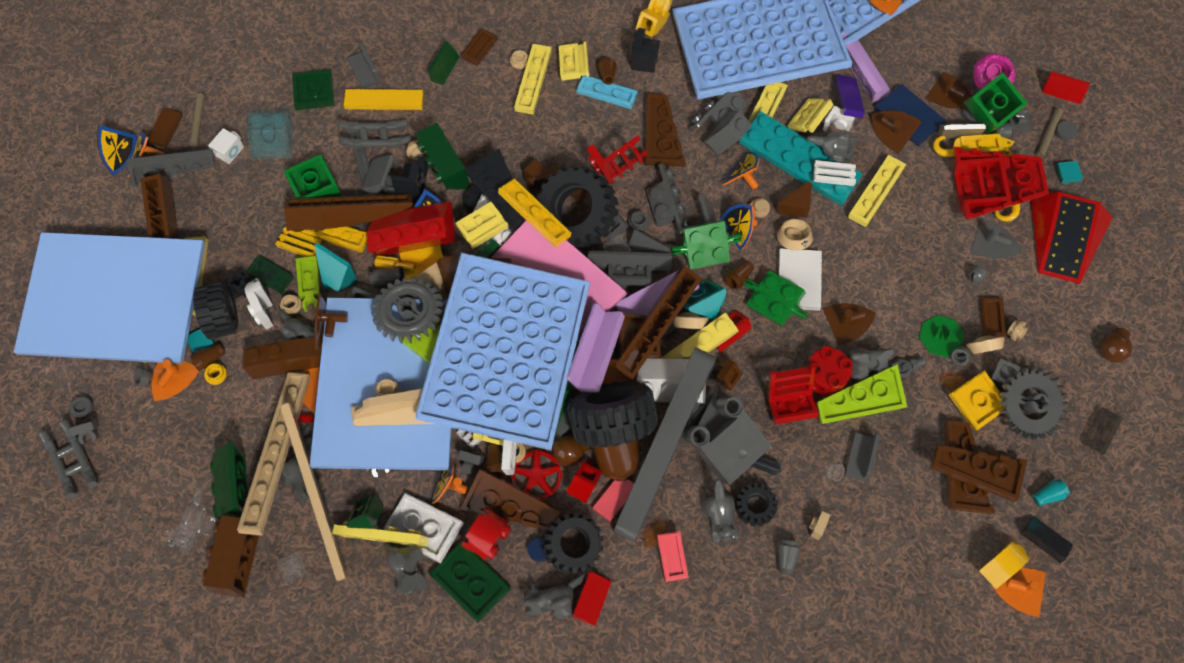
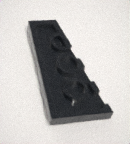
M500 149L465 168L467 176L488 203H493L505 222L508 223V229L511 232L518 229L526 219L498 193L500 187L512 180Z

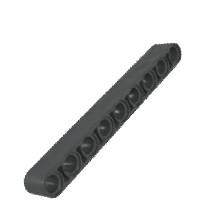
M695 347L615 526V534L632 542L636 541V536L644 524L717 356Z

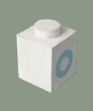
M224 128L208 145L212 149L213 155L227 164H230L244 148L241 137L236 132H229Z

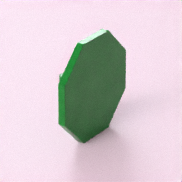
M937 315L922 323L919 339L930 354L947 358L952 355L957 347L963 346L965 333L954 319Z

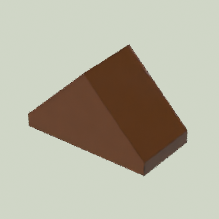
M808 181L780 200L775 212L779 215L807 218L810 210L812 183Z

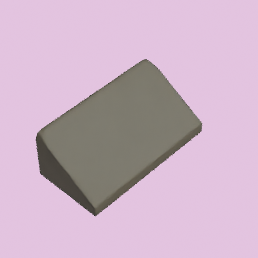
M982 123L941 124L939 136H945V139H957L960 136L981 135L986 125Z

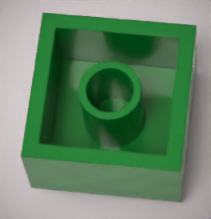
M1003 72L963 102L979 123L986 125L985 130L987 133L998 129L1028 104Z
M321 154L283 171L296 198L342 197Z

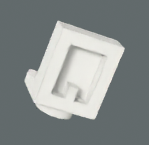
M834 106L831 112H828L822 120L824 123L823 131L826 132L831 123L840 130L850 131L855 117L843 115L842 109Z

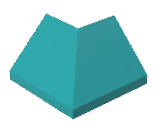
M319 243L314 245L321 280L326 290L334 289L337 292H341L354 287L358 283L350 263Z
M705 279L698 284L699 288L693 291L683 307L690 312L715 320L720 307L724 305L727 292L724 287L709 279Z

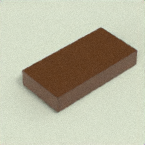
M481 28L461 54V59L478 66L496 43L498 36Z
M162 108L148 136L147 142L167 148L183 117L181 112Z
M981 297L980 308L983 336L991 335L996 338L1004 336L1006 338L1003 298Z

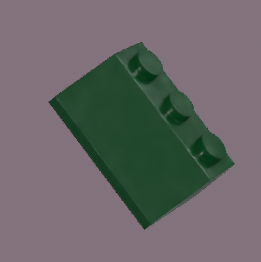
M438 123L415 133L418 139L415 144L420 153L424 152L427 157L424 159L430 169L434 168L436 171L433 174L439 184L443 183L447 190H467L471 188L463 164Z
M228 442L213 453V461L210 462V470L214 475L211 490L213 496H215L216 503L213 504V515L219 521L221 515L241 518L248 497L246 455L234 442Z

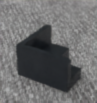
M638 28V31L635 32L632 47V70L655 73L660 41L646 39V29Z
M418 157L417 164H405L402 177H392L396 194H411L412 201L419 200L424 192L429 168L424 159L425 157Z

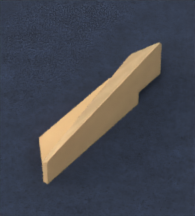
M423 389L367 398L363 401L362 406L351 408L354 426L433 423L415 419Z

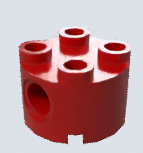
M829 346L816 351L811 356L807 367H810L811 364H815L816 367L813 393L822 397H829L844 390L852 374V361L842 351Z
M488 507L483 509L485 516L480 513L466 535V538L469 540L468 543L466 541L462 543L463 548L478 554L483 561H486L488 558L494 559L500 549L497 547V544L501 539L505 541L512 530L509 526V520L499 517Z

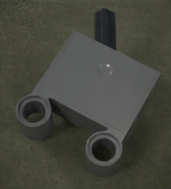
M722 396L718 399L716 403L718 413L729 418L711 434L705 427L690 425L684 430L683 438L685 442L696 449L722 483L730 485L750 466L774 476L781 470L780 463L762 457L772 445L743 409V403L737 397ZM729 401H731L733 406L730 412L727 410ZM698 430L700 433V437L695 442L693 439V435L695 431Z

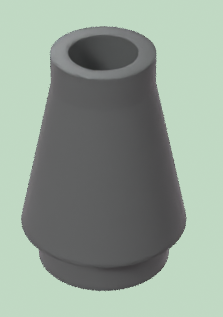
M399 267L374 269V272L369 273L374 289H382L388 283L392 284L396 279L400 280L403 278Z
M781 540V545H778L779 573L793 575L801 552L799 542Z

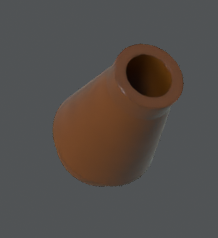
M603 58L598 64V70L604 84L611 85L615 80L617 64L612 58Z
M744 261L741 265L727 272L725 277L726 284L733 290L742 288L750 273L754 270L753 264L749 261Z
M218 343L214 346L195 351L190 356V359L198 371L206 370L209 365L225 355V352Z
M490 444L487 446L485 470L502 478L505 476V473L501 470V447L498 444Z

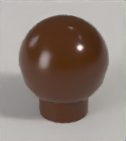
M1114 328L1112 333L1105 336L1100 343L1102 356L1114 363L1123 362L1128 359L1132 353V343L1129 339L1131 336L1130 332L1124 328Z
M567 435L560 437L555 442L553 456L559 464L573 466L582 459L584 452L588 451L590 447L588 445H581L573 436Z

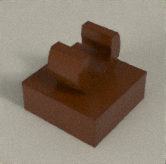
M728 359L725 364L720 363L718 365L721 370L719 373L714 372L713 376L717 381L721 382L725 389L732 391L742 376V372L735 361Z

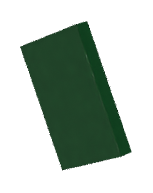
M461 541L429 575L479 623L511 588L474 552L463 548V541Z

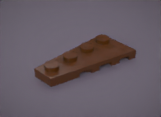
M647 94L646 151L648 155L645 156V166H658L661 163L666 166L685 167L686 165L667 94Z
M950 420L944 423L945 446L966 449L969 452L977 451L969 423ZM946 475L948 509L982 514L995 513L993 505H990L989 492Z
M938 445L935 447L930 468L1011 502H1016L1019 500L1027 459L1019 458L1017 460L1011 459L1009 456L987 455L985 452L975 453L969 452L966 449Z
M483 468L479 470L460 508L461 510L485 515L483 509L488 507L505 520L521 523L524 526L540 530H547L549 522L554 521V518L558 517L562 511Z

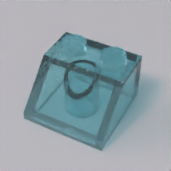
M289 112L249 113L247 134L251 160L291 159L294 123Z

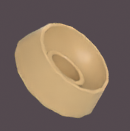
M790 219L779 228L777 239L787 249L802 250L811 245L813 234L809 224L805 221Z
M684 312L675 317L673 324L674 327L703 329L706 326L708 317L700 316L693 312Z
M982 336L974 342L966 344L972 355L1003 349L1005 337Z

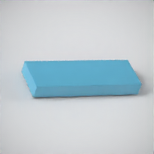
M586 75L582 76L576 92L628 109H632L638 95L637 90L614 83L606 85L603 80L587 77Z

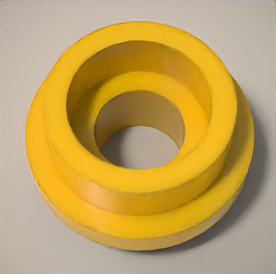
M211 364L206 368L204 377L209 384L218 385L226 379L227 371L221 364ZM215 372L220 373L217 377L213 378Z

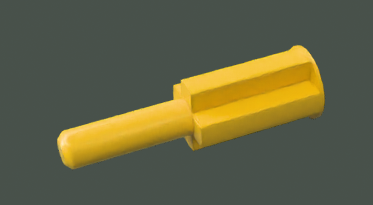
M378 255L374 262L376 268L399 267L410 270L416 269L415 264L398 262V258Z

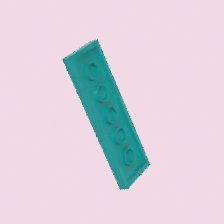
M762 111L759 112L752 122V126L739 141V144L755 152L758 156L805 184L810 181L813 190L841 206L863 175V173L855 169L856 183L854 186L814 182V162L816 160L836 161L826 156L822 148L809 142L806 138ZM818 174L822 176H830L828 174ZM837 176L840 178H849L846 176Z

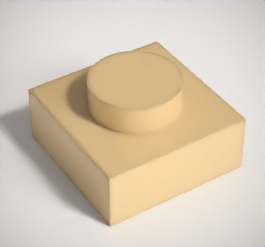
M822 511L818 517H813L809 529L813 530L810 537L816 540L822 537L830 514Z

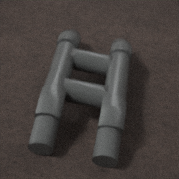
M407 119L387 123H358L338 120L336 123L337 128L350 132L359 131V139L340 137L339 144L350 148H397L411 142L410 135L388 139L387 131H396L400 128L408 127ZM367 131H379L380 139H369Z
M66 419L59 424L70 443L69 445L58 450L47 430L38 435L54 464L66 498L72 500L76 497L74 483L70 478L72 475L82 471L89 488L96 487L97 481L95 472L78 441V435L71 436L69 430L71 424ZM74 452L78 463L66 468L62 458Z

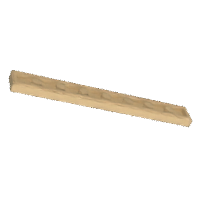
M287 373L239 521L237 531L241 534L261 536L263 534L291 444L280 407L286 403L291 404L298 421L311 379L309 374Z
M289 403L283 404L280 408L337 581L348 579L335 536L332 534L333 530L313 468L310 467V459L293 407Z

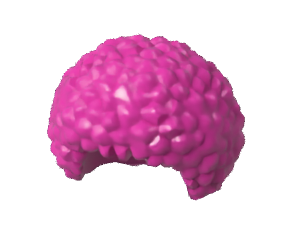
M998 53L986 54L974 65L973 79L979 89L1002 72L1012 84L1014 83L1016 76L1015 68L1007 56Z

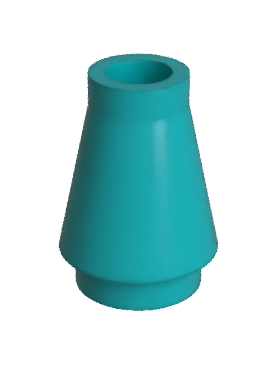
M1052 479L1037 493L1033 494L1032 498L1037 506L1041 507L1049 503L1065 500L1066 496L1070 495V491L1062 479Z

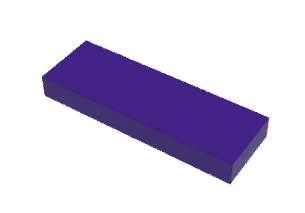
M837 75L835 82L843 115L863 118L865 111L856 78Z

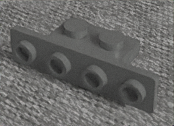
M738 91L717 95L714 101H710L703 107L705 111L702 114L698 113L691 119L692 124L688 129L691 131L700 127L708 117L717 126L728 112L739 110L741 112L748 104Z
M661 163L658 166L663 182L646 190L657 225L661 227L676 220L679 232L683 235L682 228L691 226V223L686 218V207L679 197L681 192L674 181L675 173L671 167Z
M588 251V259L600 270H608V277L618 285L649 286L651 285V271H671V253Z

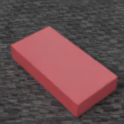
M629 479L624 481L614 480L593 506V510L611 523L626 504L634 483Z
M680 531L657 535L665 582L689 578Z

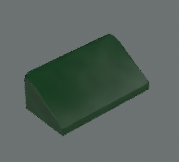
M447 41L444 42L428 69L430 80L440 85H444L460 57Z
M376 493L356 501L346 524L348 528L373 529L376 527L384 507Z

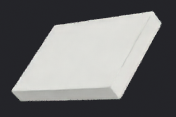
M780 249L778 275L806 291L799 304L801 309L820 311L822 251Z
M404 493L383 530L386 527L399 528V532L407 533V529L421 531V535L428 537L427 547H418L422 550L423 555L441 564L464 523Z

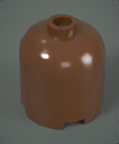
M637 440L615 447H593L598 469L607 478L624 481L639 468L640 457Z

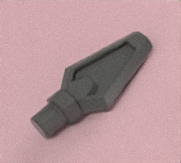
M923 357L909 360L899 358L890 363V365L898 364L900 377L908 378L912 371L926 365Z

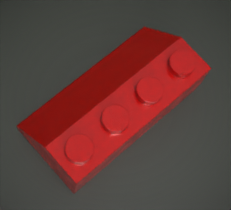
M451 201L396 212L372 221L367 230L368 252L377 256H386L456 242Z

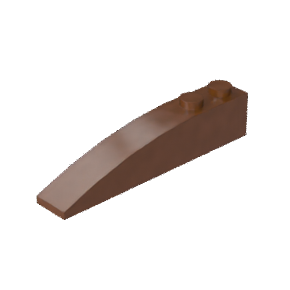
M161 174L140 178L148 237L178 239L171 182Z
M411 194L285 199L287 231L301 232L303 230L323 231L325 229L347 227L374 221L412 207Z
M686 265L675 273L614 365L617 370L630 380H633L702 280L700 276Z
M315 337L243 348V368L252 379L318 368L321 362L322 344L318 350H315Z

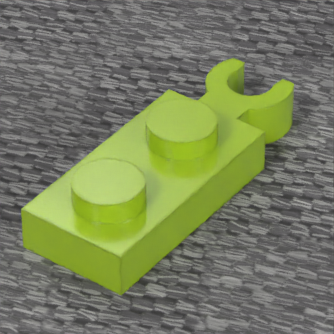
M317 256L296 258L298 296L300 299H304L302 307L305 312H308V305L311 303L314 304L316 309L318 300L315 297L321 294Z

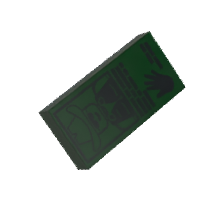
M258 257L246 272L250 277L258 278L262 284L280 294L284 292L294 279L291 274L261 257Z

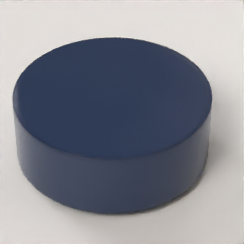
M535 538L528 545L529 557L535 562H544L547 559V556L543 555L542 552L544 545H541V540H544L543 538Z

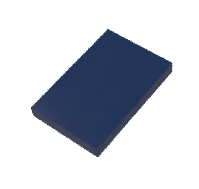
M903 84L897 87L874 108L877 113L881 111H899L922 121L909 139L918 147L934 134L941 124L946 122L943 117Z

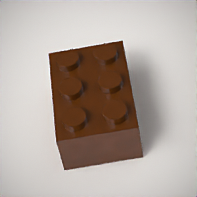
M221 515L220 522H217L214 534L216 537L214 545H211L208 553L210 559L208 568L204 570L202 575L203 586L218 595L244 598L260 535L239 533L237 528L240 518Z

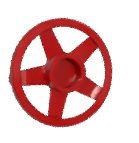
M535 450L526 453L523 459L525 460L533 456L532 468L518 467L521 462L515 463V474L511 475L513 485L518 487L516 473L526 476L528 480L523 490L529 492L534 485H539L546 494L536 497L543 500L554 494L560 486L562 471L559 463L551 454ZM540 456L549 458L555 465L542 468ZM558 472L557 483L551 489L546 481V476Z

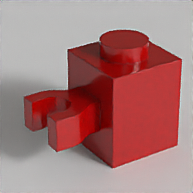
M587 459L586 463L582 462L566 493L584 503L589 499L602 475L598 467L596 469L590 465V459Z

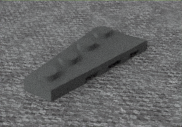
M212 149L126 159L132 188L139 186L140 178L157 174L172 178L178 176L182 171L191 173L214 167Z

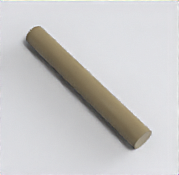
M197 93L190 146L198 145L205 95L202 93Z
M1056 108L1037 151L1036 156L1044 158L1063 113L1061 108Z

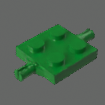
M724 220L682 228L684 236L683 245L671 247L672 256L684 253L687 257L689 269L730 262V244L742 242L741 234L728 236Z
M770 270L759 284L750 279L746 280L747 282H745L744 286L753 291V295L746 306L781 327L794 314L803 320L808 317L809 312L799 307L800 301L806 294L803 288Z

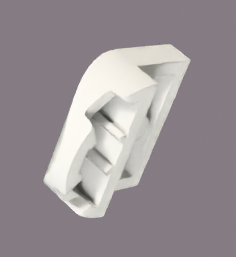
M257 278L245 286V294L250 303L246 306L257 324H262L265 329H268L274 325L266 309L273 306L265 293L260 280Z

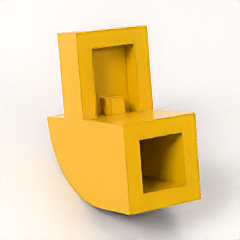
M651 0L648 8L641 11L635 29L644 28L646 29V35L650 37L655 36L669 18L670 13L668 11L672 0Z
M1012 540L996 556L988 561L979 572L997 589L1018 572L1030 560V557L1021 545L1016 544Z

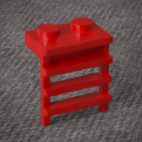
M638 135L605 159H603L593 144L587 148L590 154L587 158L599 175L603 173L610 184L614 183L612 179L618 175L622 178L624 176L622 172L628 168L632 171L634 169L632 165L638 161L642 164L644 162L642 158L647 156L648 153L644 150L639 154L634 145L641 140ZM629 148L632 149L635 155L630 161L624 152ZM619 155H621L625 162L620 168L614 160Z
M811 364L810 367L781 372L770 371L767 403L774 425L818 418V410L812 396L815 364Z

